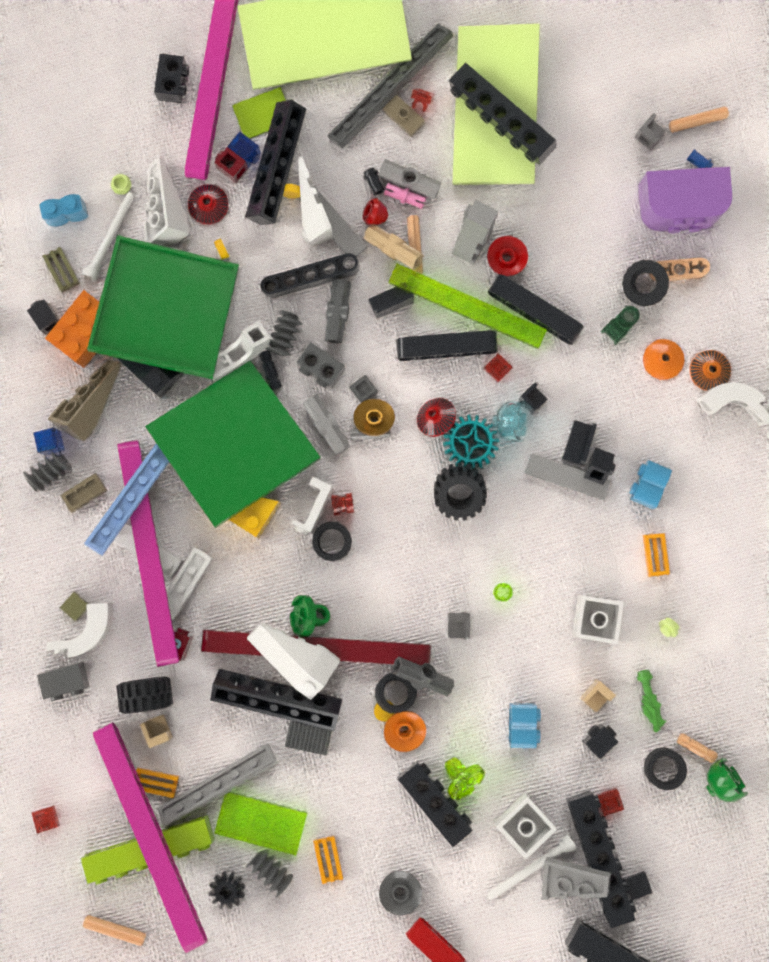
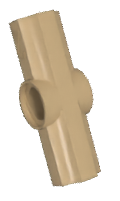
M374 224L365 231L364 239L381 249V252L395 261L399 260L413 270L422 263L424 255L407 245L404 240L395 234H389Z

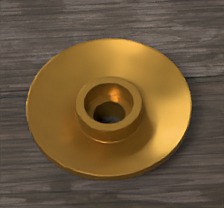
M369 399L356 407L353 420L357 429L363 434L379 436L387 433L392 428L395 421V413L387 402L380 399Z

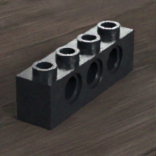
M417 760L398 776V780L449 844L454 847L473 831L470 826L472 821L465 812L461 815L457 810L459 805L452 796L447 797L444 794L443 790L445 788L438 779L434 781L429 775L431 770L424 762L420 764ZM420 780H426L429 786L425 790H420L417 788V783ZM440 797L442 804L438 807L432 806L430 804L432 798ZM448 814L456 816V820L451 824L444 821L445 816Z

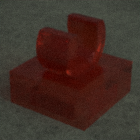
M416 87L411 95V98L415 99L412 102V108L415 109L417 103L421 102L423 104L422 112H425L428 109V104L433 102L435 94Z
M498 353L483 369L499 383L513 367Z
M617 788L596 794L599 798L604 817L625 810Z
M54 805L31 813L37 834L60 826Z

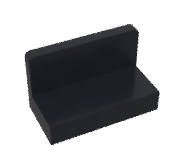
M405 282L369 298L368 301L376 319L414 303V295L410 293Z
M577 420L573 421L563 453V461L579 466L586 463L597 424L592 423L590 425Z

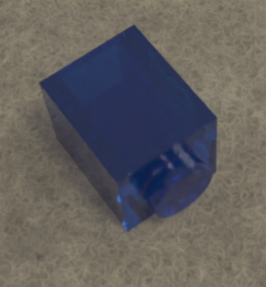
M240 131L227 146L246 161L248 168L252 164H256L260 159L261 151L259 145Z

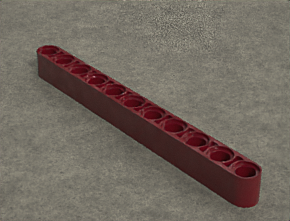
M202 630L201 652L263 656L247 639L250 633ZM300 637L309 644L324 646L336 655L340 661L394 664L395 659L398 657L418 665L430 664L431 645Z

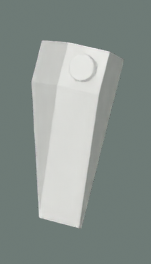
M158 157L148 167L146 191L150 193L148 204H145V211L148 212V222L144 223L145 242L165 246L179 243L189 234L187 215L164 160Z
M301 157L298 159L302 225L304 228L301 234L305 243L309 241L311 247L333 239L334 236L324 207L320 203L317 191L312 185L311 177Z
M260 623L247 636V639L295 689L310 700L325 687L340 662V659L324 646L309 644L305 642V639L300 637L296 639L288 636L284 631Z

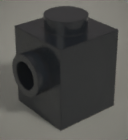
M595 447L588 460L584 478L604 485L608 476H612L616 464L613 463L615 454Z
M602 724L592 726L587 732L588 736L582 740L599 759L603 758L618 743V740L615 738L616 732L609 725L605 727Z

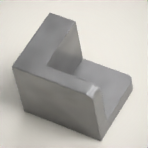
M655 113L641 126L634 137L649 150L665 134V130L654 121L657 116Z
M448 613L449 638L470 639V613Z

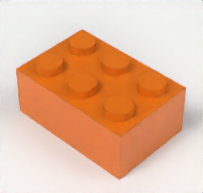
M85 290L81 292L45 337L47 341L83 368L87 366L96 354L88 351L87 347L99 306V301Z

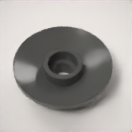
M395 871L388 874L381 882L379 898L381 904L388 912L400 916L407 915L419 906L422 898V888L418 879L411 873ZM398 888H403L404 893L400 895L396 892V890Z

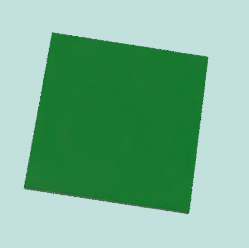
M117 235L87 350L213 380L239 264Z
M251 360L145 426L214 528L222 525L321 459Z

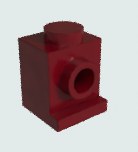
M228 147L224 151H220L215 157L214 163L216 168L235 184L248 170L246 161ZM229 164H233L230 169L227 168Z

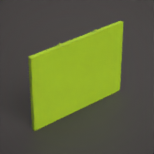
M281 87L232 105L242 133L247 139L269 131L276 102L286 101Z

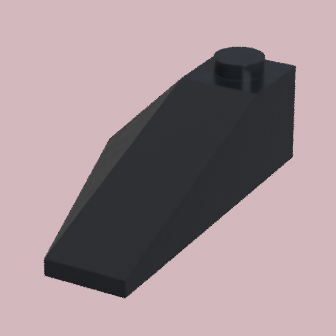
M117 358L160 398L184 375L182 372Z

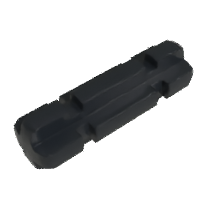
M268 350L263 351L259 354V357L263 362L262 366L266 378L270 381L268 382L269 387L272 391L278 390L282 385L280 380L277 379L279 376L274 362L271 361V353Z

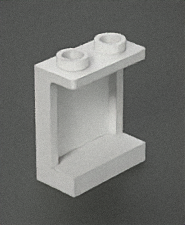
M312 477L309 485L311 488L319 491V494L306 523L302 524L295 520L291 523L295 526L294 530L306 536L308 533L314 534L334 490L332 485Z

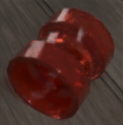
M352 492L345 493L344 496L331 495L334 516L341 515L343 512L348 514L355 513Z

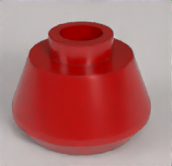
M378 198L371 199L366 204L362 215L365 224L381 225L386 222L388 218L387 207Z

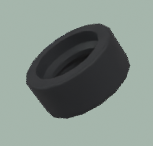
M330 521L317 527L313 534L312 545L319 557L326 561L334 562L341 560L349 553L352 538L344 525L339 522ZM335 529L344 536V546L338 553L329 554L321 548L320 537L326 530Z
M389 673L378 681L375 688V698L382 710L392 714L408 710L414 704L417 698V689L411 685L410 681ZM390 681H400L407 687L408 697L403 704L392 705L385 699L384 688Z
M665 747L656 748L645 759L644 773L648 781L658 789L674 790L685 781L687 765L683 757L676 751ZM663 756L674 759L678 767L677 775L674 779L666 782L657 779L653 773L655 761Z

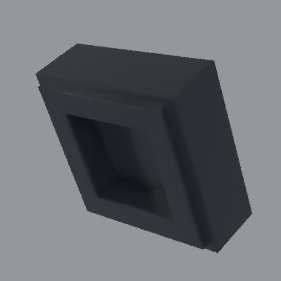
M645 871L624 877L627 881L632 900L653 893Z

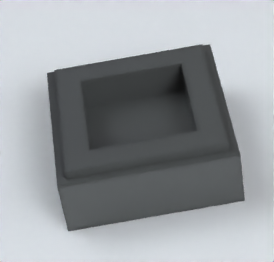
M366 375L349 386L360 403L368 400L378 392Z

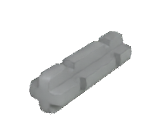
M358 429L350 430L352 441H358L361 438L369 440L379 439V437L389 438L391 436L390 430L379 436H369L363 434Z

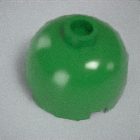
M722 757L708 769L706 776L708 785H706V788L712 797L717 796L721 801L727 803L739 801L748 795V792H743L742 790L746 786L733 766H730L729 769L725 764L728 760Z

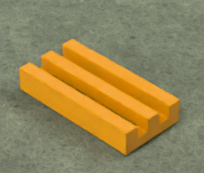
M665 533L643 535L648 577L670 575ZM656 538H660L664 571H660ZM649 539L652 540L655 572H653Z
M140 767L136 769L141 783L172 789L170 792L143 786L146 793L169 798L175 797L179 776ZM141 774L173 780V784L142 778Z
M335 835L315 839L313 842L322 884L343 880ZM331 841L336 869L338 873L337 875H334L329 849L327 845V842ZM320 843L323 844L327 868L329 872L328 877H326L323 860L319 846Z

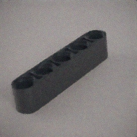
M346 253L267 276L261 281L260 288L267 297L277 298L332 282L333 279H342L355 275L359 271L360 264L354 254ZM348 260L355 261V265L351 269H347L344 266ZM328 266L335 267L334 273L329 275L325 273V269ZM308 272H315V277L312 280L305 279ZM294 277L295 283L292 286H287L286 280ZM275 283L274 291H266L268 284Z
M498 274L487 291L491 297L569 345L574 344L584 328L574 318L502 274Z
M494 330L411 336L396 339L398 361L488 355L498 352L497 332Z

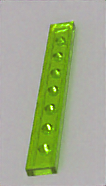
M396 263L388 281L389 284L413 293L420 298L535 349H539L547 329Z

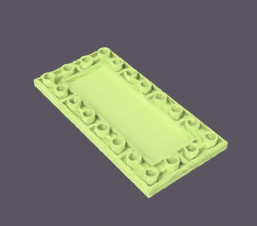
M265 0L237 6L253 90L412 60L402 0Z
M540 23L458 27L457 71L466 62L536 123ZM471 87L467 92H473L476 88ZM456 98L453 185L535 184V161L531 163L524 156L525 153L520 148L516 150L509 143L510 140L506 136L501 137L494 130L495 127L491 123L486 124L479 117L480 114L476 110L471 111L465 105V101L462 98ZM485 100L481 104L488 105L491 101ZM499 113L496 117L503 118L506 114ZM513 126L511 130L518 131L521 127ZM533 138L528 139L526 141V143L533 144L536 142V140Z

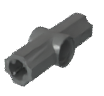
M333 279L331 299L328 301L326 319L328 320L325 341L335 344L343 343L345 322H347L349 314L348 300L351 282L344 279Z
M398 657L392 666V674L410 681L411 685L417 690L427 688L448 696L454 687L453 679L437 673L435 668L429 663L418 665Z

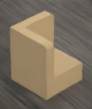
M596 679L580 699L593 711L598 712L607 700L611 702L616 695L601 681Z
M164 715L140 724L149 748L173 738Z

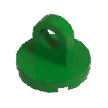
M298 595L292 601L291 607L294 608L293 612H290V625L298 637L310 636L315 627H322L330 620L331 616L327 607L314 604L313 599L309 595ZM316 612L322 614L323 620L316 616Z

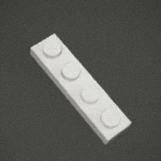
M126 523L114 541L137 556L132 526ZM158 544L163 574L172 578L183 560Z
M196 547L192 549L167 589L172 623L213 559Z

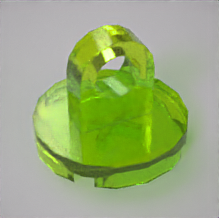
M452 757L445 762V770L453 780L448 788V794L453 800H461L470 795L475 790L474 785L476 783L481 784L485 777V770L479 764L466 768L456 757Z

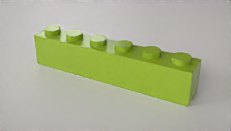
M208 815L171 826L168 829H162L172 856L177 855L178 858L189 855L190 851L198 849V852L209 849L211 847L210 844L215 840ZM136 838L87 853L80 858L87 884L95 882V885L108 881V877L115 875L116 878H120L129 874L128 871L136 869L138 872L148 868Z

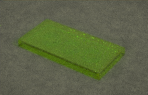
M230 791L224 795L214 834L296 856L308 812Z

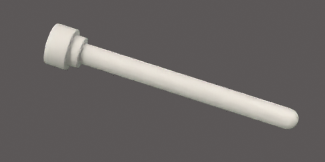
M128 192L92 264L85 267L82 272L85 278L97 282L100 276L99 267L134 199V193Z
M567 834L562 837V841L559 842L560 845L487 893V898L489 900L495 899L543 867L547 857L555 859L564 852L572 853L578 848L570 835Z

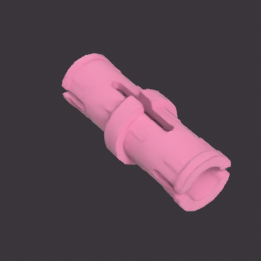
M388 182L386 188L394 192L385 190V196L400 200L402 204L408 203L423 209L424 204L421 202L426 201L425 196Z

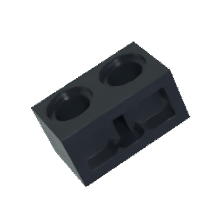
M160 53L154 94L158 101L182 103V97L186 96L187 91L185 77L189 76V65L186 63L184 56ZM173 67H178L176 71H170ZM175 86L174 90L167 91L169 87Z

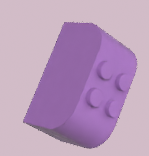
M730 167L646 171L638 184L640 216L643 223L654 231H668L670 234L679 233L681 230H689V232L694 233L713 226L732 203Z

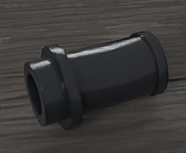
M372 167L364 171L363 178L367 180L375 196L384 192L385 188L377 175L379 173L378 170Z

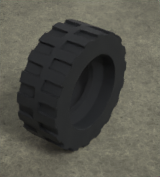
M640 260L637 263H633L624 274L622 281L623 291L626 297L636 305L644 307L655 305L667 294L669 289L668 274L665 268L658 262ZM643 273H650L656 279L655 289L646 294L639 292L635 285L637 277Z

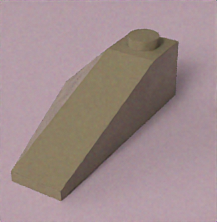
M107 360L90 376V382L75 389L77 394L69 401L64 399L47 420L75 439L85 441L89 438L98 424L121 364L116 361Z

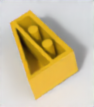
M261 498L229 519V521L259 538L281 503Z

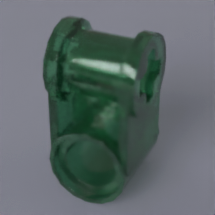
M634 306L625 307L600 332L606 333L616 346L639 320L640 314L638 309ZM624 313L632 314L633 321L625 320Z

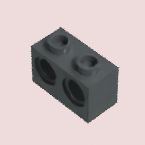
M311 342L297 361V365L300 367L299 371L307 377L310 375L317 379L315 382L323 388L328 386L332 389L346 369L343 363ZM308 358H316L317 363L314 366H308L306 364ZM328 368L334 370V375L329 378L323 375L324 370Z

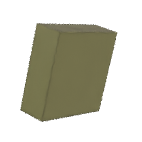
M73 592L60 608L74 621H78L87 611L86 604L89 603L77 592Z

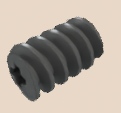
M280 310L279 313L282 317H277L276 320L279 324L274 325L276 332L271 333V337L274 340H270L268 344L270 347L265 349L279 356H291L287 348H294V346L289 342L297 341L293 333H300L296 325L302 326L303 323L298 320L299 317L297 315Z
M59 451V455L51 452L52 460L44 457L45 465L38 461L39 469L31 466L32 474H28L26 471L23 472L28 484L36 492L38 490L44 491V484L51 486V480L57 482L59 480L58 475L64 477L65 470L68 472L72 471L71 464L61 451Z
M265 849L259 851L245 867L253 865L251 873L259 871L257 879L260 880L265 877L266 880L263 885L267 886L271 883L272 886L269 892L277 890L278 892L275 897L277 898L289 886L293 874L285 876L287 868L284 867L279 870L281 862L278 861L273 864L275 856L267 857L269 850Z

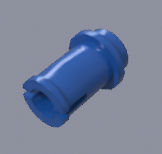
M696 149L686 159L697 168H712L714 165L711 162L712 159L708 160L697 152Z

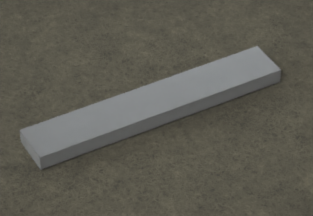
M268 743L158 807L157 810L164 827L168 829L276 765L278 761Z

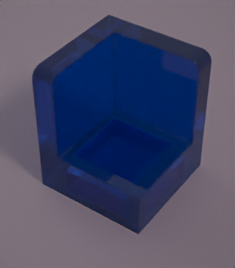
M52 427L33 432L38 453L49 455L51 452L65 451L60 430Z

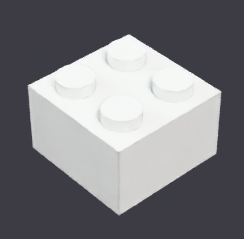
M578 595L572 637L618 644L624 602Z
M526 793L520 796L494 821L500 832L525 859L557 830L556 826Z

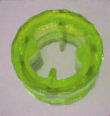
M506 583L497 584L493 590L494 597L501 602L510 600L513 594L511 586ZM499 587L508 589L509 592H506L508 594L506 598L498 596L497 592L500 591L497 590Z

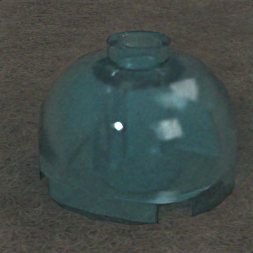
M524 401L506 402L499 407L497 415H493V428L497 429V433L502 439L509 442L524 441L521 436L526 435L527 425L526 413H522L521 408L525 407Z

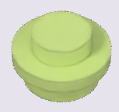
M118 174L113 177L111 188L116 194L124 195L130 191L132 184L128 176Z
M666 618L659 622L662 634L667 637H676L680 628L674 620Z

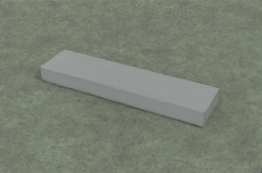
M315 187L320 203H322L332 227L333 240L345 254L352 253L358 257L367 249V246Z
M531 454L525 471L527 475L600 500H605L611 481L607 479L604 485L585 479V471L535 454Z

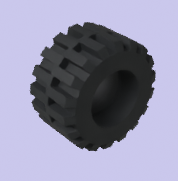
M457 463L458 466L456 467L451 464L448 470L446 468L441 470V475L438 474L436 482H434L436 507L439 506L441 514L445 512V517L450 518L453 516L456 521L459 518H463V521H465L468 516L474 518L476 516L475 512L480 513L482 506H485L487 498L486 483L483 475L479 474L477 468L471 469L469 464H466V467L462 466V463ZM456 484H465L473 491L465 499H454L448 494V490Z
M166 676L122 682L116 686L119 712L124 714L163 709L173 704L171 680Z

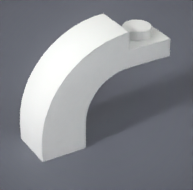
M260 321L242 330L239 339L219 353L213 377L214 381L231 373L248 361H252L267 347L271 338Z
M735 382L721 384L705 391L695 399L708 415L716 413L727 403H735L745 408L759 426L769 423V409L765 405L760 404L766 397L759 390L747 384Z
M112 602L86 604L87 624L84 631L78 637L71 640L46 642L47 651L54 650V654L67 653L68 649V657L86 654L99 646L111 628L113 620Z

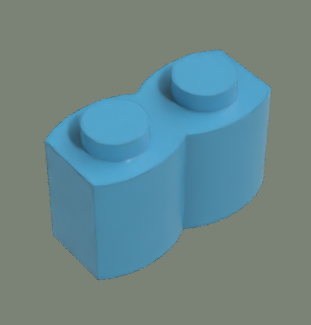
M69 194L60 200L48 199L39 204L42 219L52 227L62 226L68 221L80 222L89 217L86 203L78 194Z
M650 460L645 464L642 463L637 471L639 479L637 483L633 482L629 490V494H632L630 500L652 510L656 509L672 470Z
M509 703L510 748H537V743H540L541 733L540 730H537V722L541 721V710L537 709L535 703Z

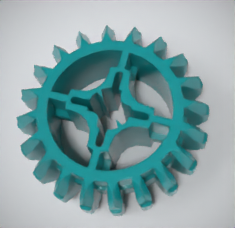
M470 414L467 415V421H464V418L460 416V424L455 421L454 429L451 428L448 431L451 435L444 434L443 438L449 441L443 442V447H450L444 453L445 455L452 453V456L449 458L450 462L455 458L458 460L455 466H458L457 463L462 462L464 467H466V464H470L471 469H474L475 464H477L478 468L482 469V461L489 465L490 460L487 457L495 458L496 455L491 451H498L499 448L493 444L498 443L499 439L492 438V436L497 434V431H489L493 424L491 423L486 427L484 425L487 421L486 418L480 423L478 422L479 415L475 416L474 421H471ZM471 427L470 434L467 436L455 435L460 429ZM477 429H480L485 434L488 443H484V441L477 437ZM473 433V442L477 445L475 446L473 444L470 451L468 452L469 444L465 442V440H469ZM454 442L464 447V457L456 451ZM473 450H486L485 454L481 457L470 459Z

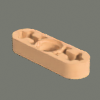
M705 258L657 261L665 270L669 268V271H666L669 281L702 278L710 270V263ZM698 263L701 267H704V269L701 272L699 271V269H692L690 271V268H695L698 265ZM675 265H682L685 269L684 274H676L674 271ZM649 273L650 278L656 281L655 277Z

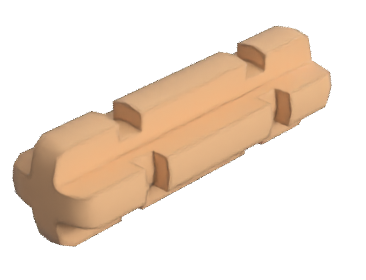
M683 733L679 735L677 739L679 745L686 747V749L702 758L704 757L705 760L711 763L715 762L718 756L715 751L708 749V747L694 739H690L689 736Z

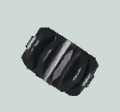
M226 871L222 872V877L218 874L215 875V882H211L209 885L213 889L209 892V896H215L212 903L216 904L219 901L220 909H223L225 904L228 909H232L233 904L238 906L240 899L245 896L242 890L246 886L245 884H239L242 880L241 876L236 879L234 878V871L231 872L229 877ZM225 886H227L228 890H231L230 894L226 890L223 891Z

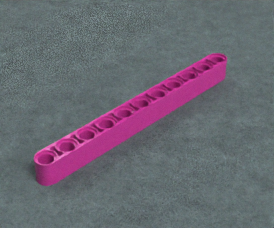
M214 0L185 164V177L207 180L239 0Z
M138 440L117 444L124 487L143 462ZM147 493L130 517L155 660L157 667L179 663L150 498L149 493Z
M112 722L94 731L93 737L179 942L185 953H188L207 943V936L121 734L115 723Z

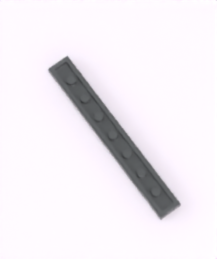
M438 23L411 50L412 60L398 63L327 135L329 140L343 149L453 37L452 31Z

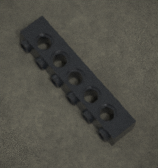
M466 62L449 79L450 92L456 98H462L465 101V105L471 111L476 110L480 114L479 117L486 124L491 123L495 127L494 130L501 137L506 136L510 140L509 143L516 150L520 148L525 153L524 156L531 163L535 161L540 166L557 148L554 137ZM471 87L476 88L473 92H467ZM485 100L491 101L488 105H482L481 103ZM499 113L506 114L503 118L496 117ZM513 126L521 127L518 131L511 130ZM531 138L536 140L533 144L526 143Z
M292 99L276 102L245 218L259 225L276 223L305 117L306 108Z
M220 668L213 682L210 701L335 731L343 700L317 693L310 700L292 686Z
M589 790L566 798L588 867L614 875V880L610 883L608 896L599 898L608 925L612 929L636 921L633 914L637 912L632 899H628L626 893L629 891L625 878H621L619 872L622 870L621 863L618 857H614L612 851L615 849L614 842L611 836H607L605 830L608 828L607 821L604 815L600 816L598 808H601L598 796L593 795ZM587 811L593 812V818L590 821L583 820V816ZM594 832H599V840L596 842L590 841L591 835ZM606 853L607 859L604 862H598V856ZM614 896H621V901L618 904L611 903Z

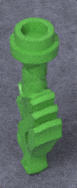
M649 669L637 672L638 676L636 677L637 681L642 682L644 695H642L643 700L641 701L643 704L641 705L642 713L652 723L653 731L658 732L667 721L663 720L660 715L662 703L657 701V695L652 692L650 680L653 678L652 673H650Z

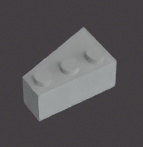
M477 199L473 205L469 204L464 212L463 224L452 254L474 265L494 229L498 211Z

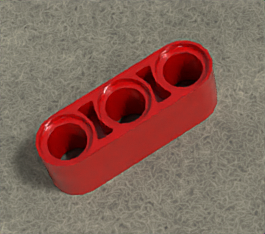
M422 917L405 933L408 939L432 962H466L462 954Z

